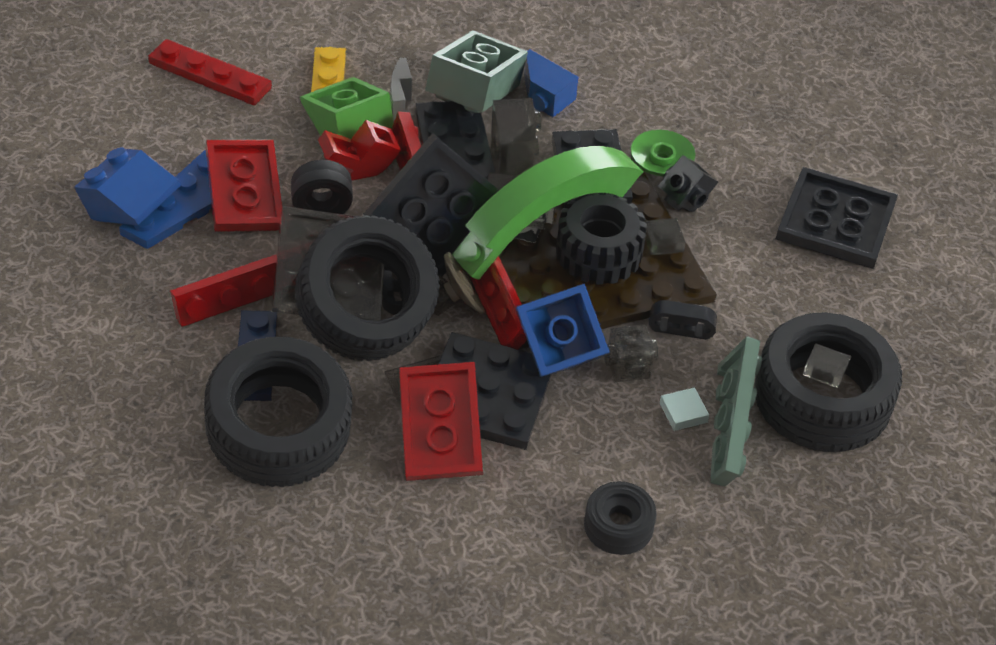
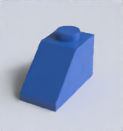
M529 49L524 68L528 103L536 110L543 111L549 116L554 117L576 100L579 77Z

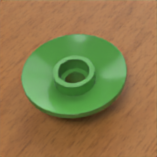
M650 130L638 135L632 142L630 151L632 160L640 169L663 177L665 172L675 165L682 155L695 161L696 155L694 146L687 138L669 130Z

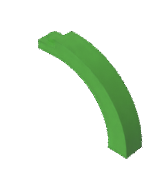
M605 146L582 147L550 157L526 170L493 195L465 225L470 230V233L452 255L471 277L480 279L506 246L530 223L547 211L568 200L592 193H609L623 197L644 171L623 151Z

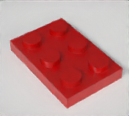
M206 140L205 149L214 232L283 230L284 215L274 140Z
M475 362L399 368L406 481L483 475Z

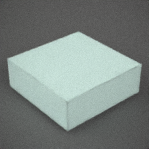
M695 388L661 395L660 405L674 431L708 423L709 413Z

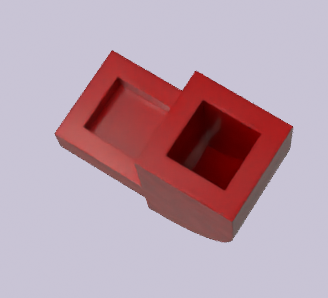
M367 120L364 121L351 139L326 130L318 138L324 158L343 165L348 170L352 181L379 175L389 167L401 151L392 129Z

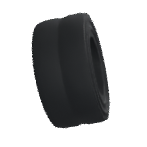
M314 160L297 168L291 179V199L295 210L308 219L319 220L337 218L347 212L353 201L352 179L348 170L343 165L331 160ZM320 188L330 189L327 192H314L313 190Z
M623 481L603 484L591 494L587 501L584 518L585 532L590 541L605 552L616 555L638 552L649 543L653 536L657 517L656 506L651 496L635 484ZM615 512H622L628 515L631 521L620 525L614 523L609 516Z

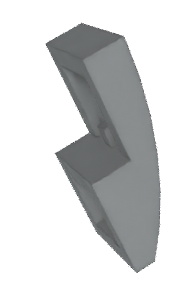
M406 58L398 60L391 78L390 100L393 122L398 111L405 112V101L412 100V76Z

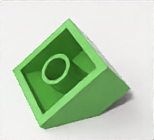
M355 77L300 96L301 103L320 136L326 130L351 139L365 120L392 129L394 123L390 93Z

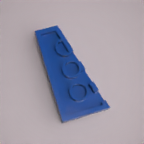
M206 150L175 176L181 186L139 225L122 224L119 227L120 235L149 249L183 229V225L194 218L200 219L208 214L212 204Z

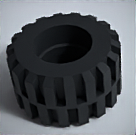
M592 193L588 197L585 195L577 197V201L571 200L567 203V207L562 209L559 218L556 256L557 259H560V265L563 269H569L568 273L573 277L580 276L581 280L585 282L591 280L596 281V284H603L604 281H609L612 284L617 283L618 278L627 279L630 277L631 272H636L642 259L647 229L643 213L637 212L638 207L633 203L628 204L627 199L622 197L615 198L613 194L608 193L606 195Z

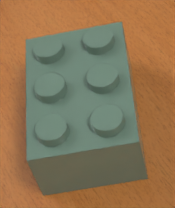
M472 30L433 54L425 90L434 93L440 100L454 101L464 105V108L468 111L483 113L520 86L528 51Z

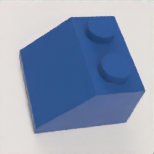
M120 147L110 151L106 156L107 159L98 167L87 171L84 174V179L74 189L92 220L139 225L172 195L181 184L175 176L142 150Z
M585 284L516 307L540 377L588 363L610 353Z

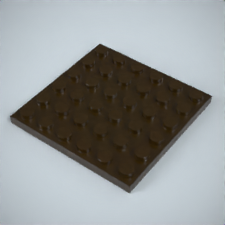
M645 172L631 186L632 203L638 207L637 212L643 213L647 229L641 263H639L636 272H631L630 277L627 279L618 278V282L612 284L609 281H604L603 284H596V281H582L580 276L573 277L568 273L569 269H563L560 265V259H557L556 242L560 213L564 208V203L548 211L536 243L514 238L499 255L522 305L585 284L601 329L647 319L650 316L652 305L661 300L701 306L715 302L717 294ZM503 185V186H498L497 188L500 190V189L503 188L505 185ZM527 340L520 349L529 347Z

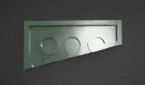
M748 336L718 364L717 375L724 376L722 385L719 384L716 388V400L721 401L722 405L714 417V429L720 430L721 434L716 437L713 443L710 483L726 486L736 477H740L746 465V456L743 455V449L752 428V423L748 421V417L757 395V389L753 388L755 376L758 374L762 363V357L758 355L760 340Z

